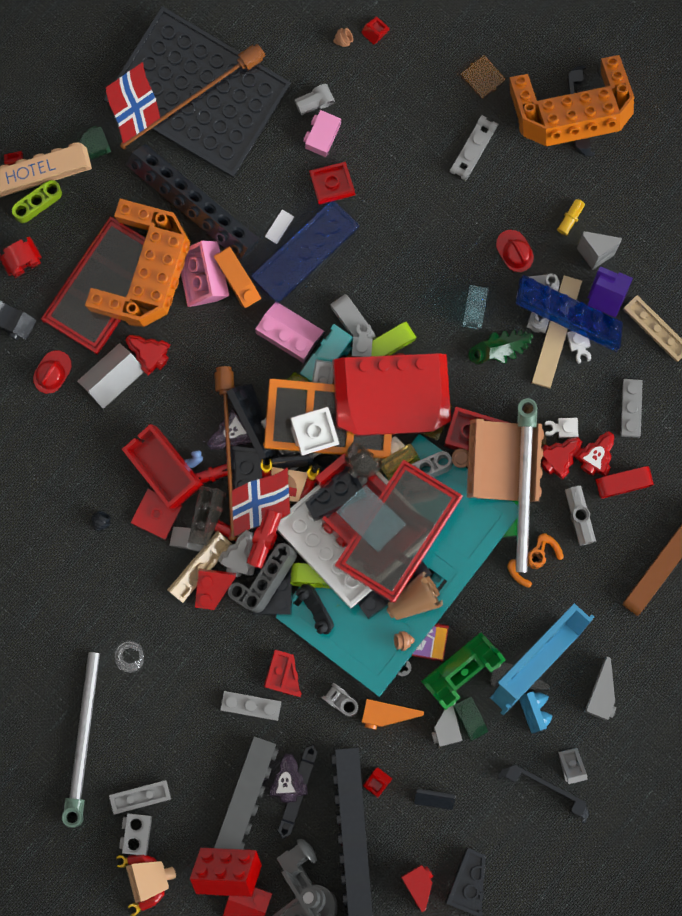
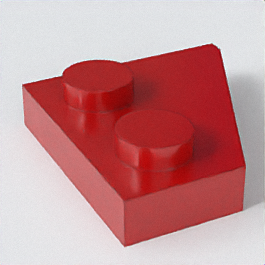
M199 569L195 608L214 610L236 578V573Z
M274 650L264 688L301 697L293 654Z

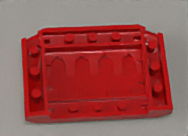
M447 354L347 357L332 360L338 428L351 432V434L356 436L433 432L451 421Z

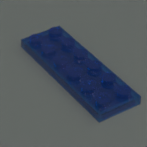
M331 201L265 262L251 278L278 304L359 228V224L335 201Z
M525 275L520 278L517 305L615 352L621 347L623 322L599 310H595L566 294H562L549 286L543 285L533 278Z

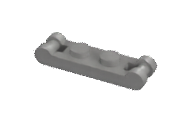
M481 115L458 158L451 167L450 173L461 176V179L467 181L494 134L498 123L490 122L487 120V117ZM483 126L489 129L487 133L481 131ZM460 165L467 166L466 170L460 168Z

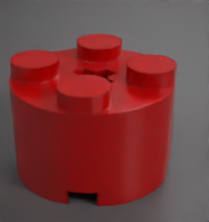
M27 237L28 241L26 242L19 240L3 250L5 254H0V261L9 276L13 275L17 278L25 273L24 269L30 266L32 269L41 264L40 259L42 256L31 237Z

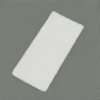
M281 210L265 237L277 244L294 216Z

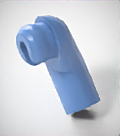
M193 451L191 453L192 458L184 460L190 468H194L203 461L201 451Z

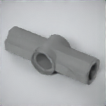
M575 486L565 489L571 512V520L574 523L579 545L582 546L596 542L590 520V512L586 506L582 487ZM577 511H582L585 514L584 520L576 518L575 514Z

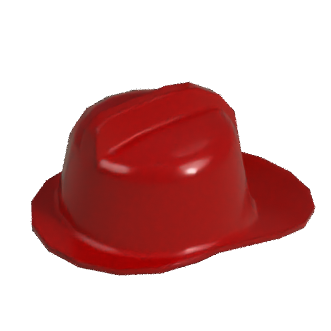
M516 230L503 231L498 236L496 242L499 254L512 271H526L531 267L534 260L531 247L520 232Z
M58 350L51 351L43 357L33 376L34 384L40 392L48 394L59 390L72 368L69 356L65 352Z

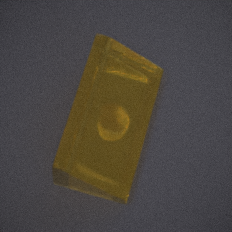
M411 444L404 446L378 463L388 481H390L403 460L410 464L420 461L417 452Z

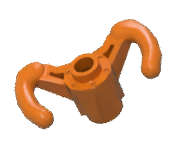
M546 533L538 536L536 547L528 553L527 566L531 569H539L545 564L544 549L546 543L552 546L558 560L564 558L558 542ZM534 556H536L539 559L538 562L532 561ZM516 559L510 560L507 568L513 579L520 585L528 588L531 587V581L524 579L516 572Z

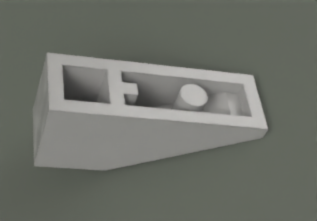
M606 657L603 661L584 711L603 720H608L609 717L613 718L616 711L614 706L615 695L611 658Z

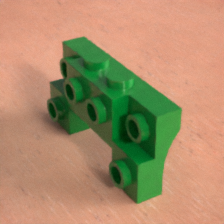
M479 633L421 682L446 710L461 698L456 692L458 688L484 667L492 672L498 669L506 659L482 633Z

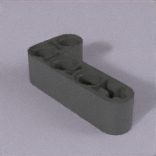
M285 543L278 544L251 587L249 588L240 583H233L228 589L229 597L248 610L256 613L262 612L296 560V550ZM278 566L277 572L273 574V568ZM267 582V588L263 590L262 586ZM242 588V594L238 597L237 592ZM257 599V604L252 607L253 600Z

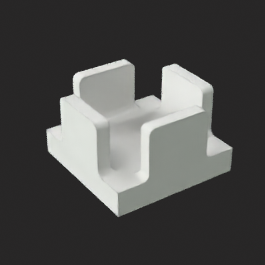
M328 407L290 418L293 438L296 446L299 447L301 456L339 444Z

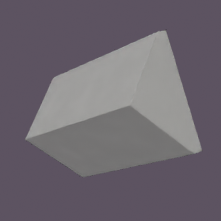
M584 231L577 249L593 270L615 255L622 238Z
M119 343L77 382L104 409L144 372L141 370V365L136 358Z

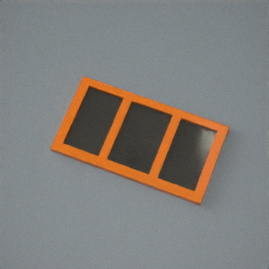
M269 379L264 448L300 451L293 438L290 418L328 407L339 444L313 453L337 455L345 453L348 456L390 459L392 434L356 436L337 427L334 384Z

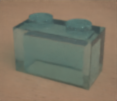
M469 286L462 323L463 327L481 330L489 288Z

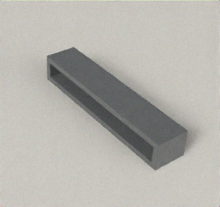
M254 736L214 848L244 849L245 843L242 841L244 835H249L252 824L249 823L251 815L255 817L259 805H256L258 797L262 798L265 790V786H262L264 779H269L272 770L269 767L271 760L275 761L279 751L276 749V744Z

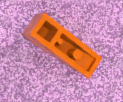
M230 246L213 256L238 301L244 308L261 299L254 284Z
M367 699L362 723L365 724L366 728L376 730L377 726L383 727L422 717L424 711Z

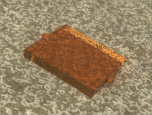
M485 55L475 63H471V66L461 73V76L481 99L491 91H495L496 87L505 81L503 75Z

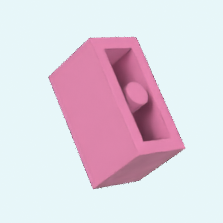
M320 110L318 115H314L311 125H313L311 132L307 131L304 142H306L305 149L326 157L341 125V118Z

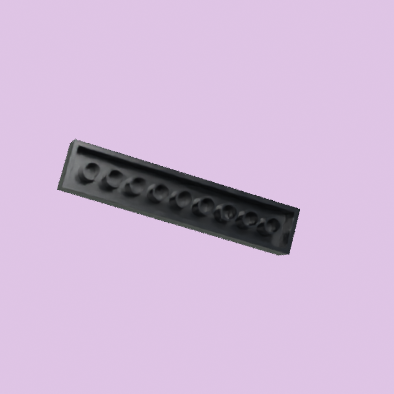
M359 748L337 749L335 754H331L332 767L336 766L337 774H333L334 786H338V794H335V806L340 808V814H336L337 826H341V833L338 834L339 846L343 845V853H340L339 856L340 866H344L345 873H341L342 886H346V893H342L343 905L348 908V913H344V916H373Z

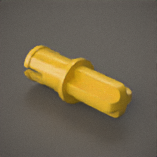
M578 199L574 201L568 213L564 214L565 218L559 228H557L558 232L565 236L568 235L573 224L578 221L577 218L585 206L584 202Z

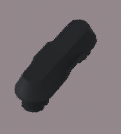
M307 584L302 585L296 591V595L299 596L298 599L303 600L307 608L312 612L313 619L316 622L315 629H317V633L329 634L334 627L329 613L315 588Z

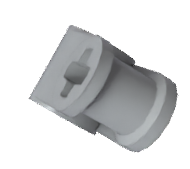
M332 683V688L326 696L321 697L330 706L336 708L347 717L355 716L358 712L357 702L335 683ZM350 702L355 705L353 712H345L344 706L346 703Z

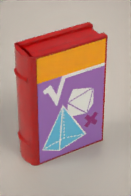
M436 623L412 656L443 661L449 625Z

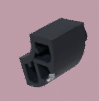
M0 301V329L7 332V336L12 339L18 340V338L27 340L36 319Z

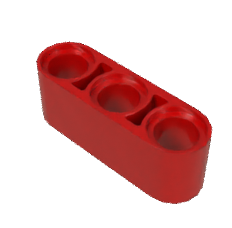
M649 466L596 479L601 499L654 485Z

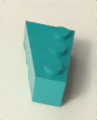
M335 324L332 325L330 328L332 331L326 339L322 340L321 346L315 354L313 353L300 373V377L307 382H312L316 359L332 362L333 359L343 358V356L347 357L352 351V336Z

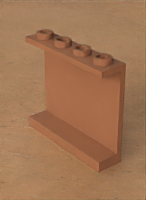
M484 419L470 420L467 498L518 501L521 427H518V424L484 421ZM537 424V427L533 428L530 502L539 501L542 493L540 487V479L542 477L540 464L543 457L541 441L544 437L542 424Z

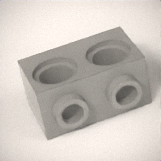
M127 813V817H123L122 829H125V835L121 837L119 847L123 849L122 853L147 855L152 816ZM134 819H139L142 822L139 830H134L131 826ZM133 838L139 841V847L136 850H132L129 847V841Z

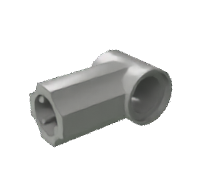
M327 84L319 85L311 93L295 99L297 109L301 115L319 107L320 109L326 108L335 102Z

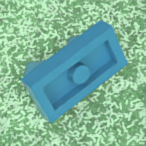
M530 692L519 698L532 734L546 729L552 719V715L540 711V708L549 698L548 695L543 693Z

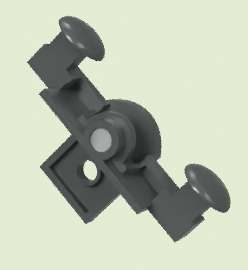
M297 839L298 845L290 851L287 850L277 858L284 870L281 873L296 898L273 916H336L338 905L335 895L323 886L313 885L301 866L308 859L316 863L317 857L314 849L304 839Z

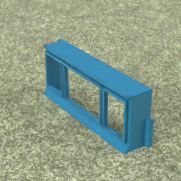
M574 603L498 682L499 687L490 699L502 709L500 712L502 715L517 702L579 637L593 620L594 616L592 614L589 617Z

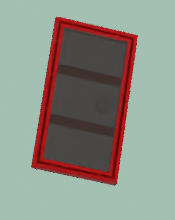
M109 217L42 316V322L47 323L98 355L121 320L94 313L87 309L85 304L90 288L127 297L146 238L124 224L119 223L115 218Z
M403 460L334 566L390 602L395 603L463 496Z

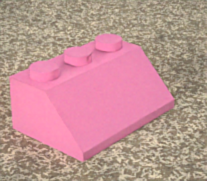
M200 241L189 248L183 270L181 271L188 307L217 302L229 296L226 278L213 257L220 252L217 241Z
M275 302L265 313L255 329L257 335L305 363L324 333L322 329L278 302Z

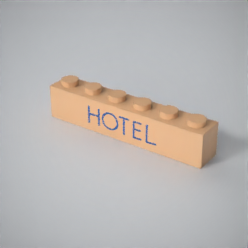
M72 143L68 148H56L51 150V153L45 155L37 154L29 160L21 159L16 161V164L0 166V197L42 185L49 180L55 181L92 169L87 148L82 143Z

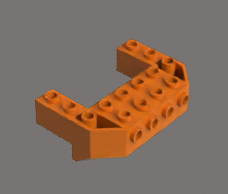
M620 55L601 58V76L605 87L537 101L528 74L510 77V94L519 119L520 133L524 137L544 146H551L621 131L634 114V94Z
M120 199L114 215L116 220L125 225L148 230L127 297L90 288L85 306L91 312L124 320L132 326L145 327L168 314L191 242L173 212Z

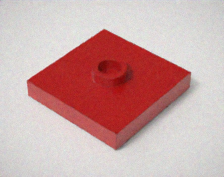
M346 161L309 171L318 204L355 196Z
M147 489L131 524L166 540L182 505L178 506L175 510L168 508L156 492Z

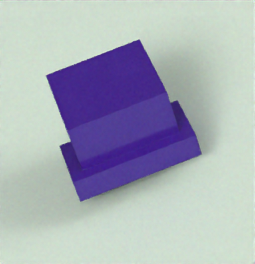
M600 266L588 295L590 300L587 306L616 318L633 278L620 272L617 274Z

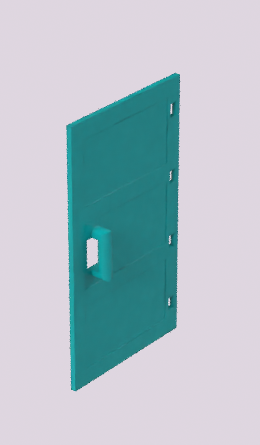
M418 434L408 447L409 451L393 466L385 478L390 481L401 462L409 454L414 457L410 463L413 464L442 450ZM442 458L438 464L444 466L448 463V459ZM452 462V468L448 472L434 478L460 493L463 497L422 560L428 569L434 571L431 580L436 588L440 586L443 580L447 581L439 591L440 595L437 596L438 601H443V606L399 620L395 619V617H390L387 612V606L368 619L358 604L350 609L332 589L315 588L334 623V627L329 634L317 633L313 614L307 608L304 601L299 606L293 604L299 597L296 595V592L292 598V615H277L276 618L380 697L518 518V505L509 500L467 498L468 469L466 467H456ZM429 466L421 468V471L425 473L431 470ZM410 474L404 475L403 480L410 481L412 480L413 476ZM399 481L395 489L403 496V491L406 487ZM428 487V491L422 493H429L432 496L436 490ZM413 490L409 491L410 494L407 495V497L414 499V496L420 493H414ZM440 493L435 500L411 505L421 516L436 524L451 499ZM418 551L410 557L411 560H413ZM400 631L407 632L415 639L414 643L406 651L397 650L394 645V635Z

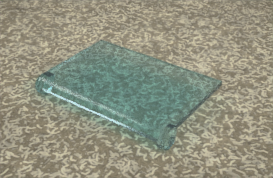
M366 485L337 511L377 552H380L383 546L406 526V523Z

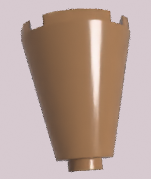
M425 572L419 574L403 589L395 603H388L387 612L391 618L395 617V619L399 620L443 606V601H438L437 598L440 595L438 589L429 576L424 577Z

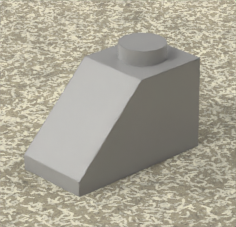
M453 706L446 710L444 709L434 727L435 732L431 733L434 744L438 743L439 747L462 741Z

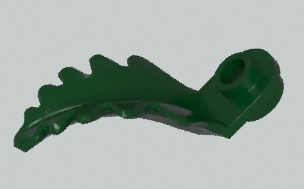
M513 330L510 336L507 331H503L501 337H499L496 332H493L487 341H483L469 350V359L475 364H482L490 359H495L505 364L507 363V356L511 359H516L515 351L522 354V348H528L527 343L531 344L533 334L527 331L523 334L522 330L516 334V331Z

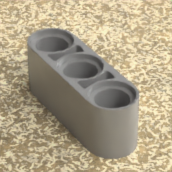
M346 294L330 304L331 309L352 336V339L353 337H359L356 329L358 324L361 325L360 330L362 332L367 331L368 323ZM371 329L367 338L375 340L377 337Z
M441 451L412 465L420 470L424 466H429L431 470L426 474L434 478L448 472L452 468V459L449 453ZM442 458L448 459V463L444 466L438 464ZM414 476L410 481L403 480V477L400 480L404 487L423 483Z

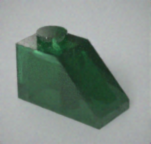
M101 127L89 128L83 134L80 143L87 148L90 160L111 152Z
M472 697L453 706L471 741L488 732Z

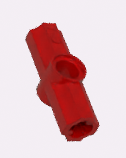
M266 508L260 527L254 533L252 539L253 546L246 563L261 569L263 568L268 553L276 542V531L281 521L282 513Z

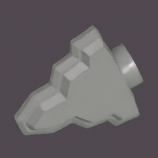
M248 530L243 532L237 538L236 543L229 545L227 551H223L218 559L221 564L227 567L226 572L236 573V577H240L241 574L254 575L255 566L246 563L253 546L252 532Z

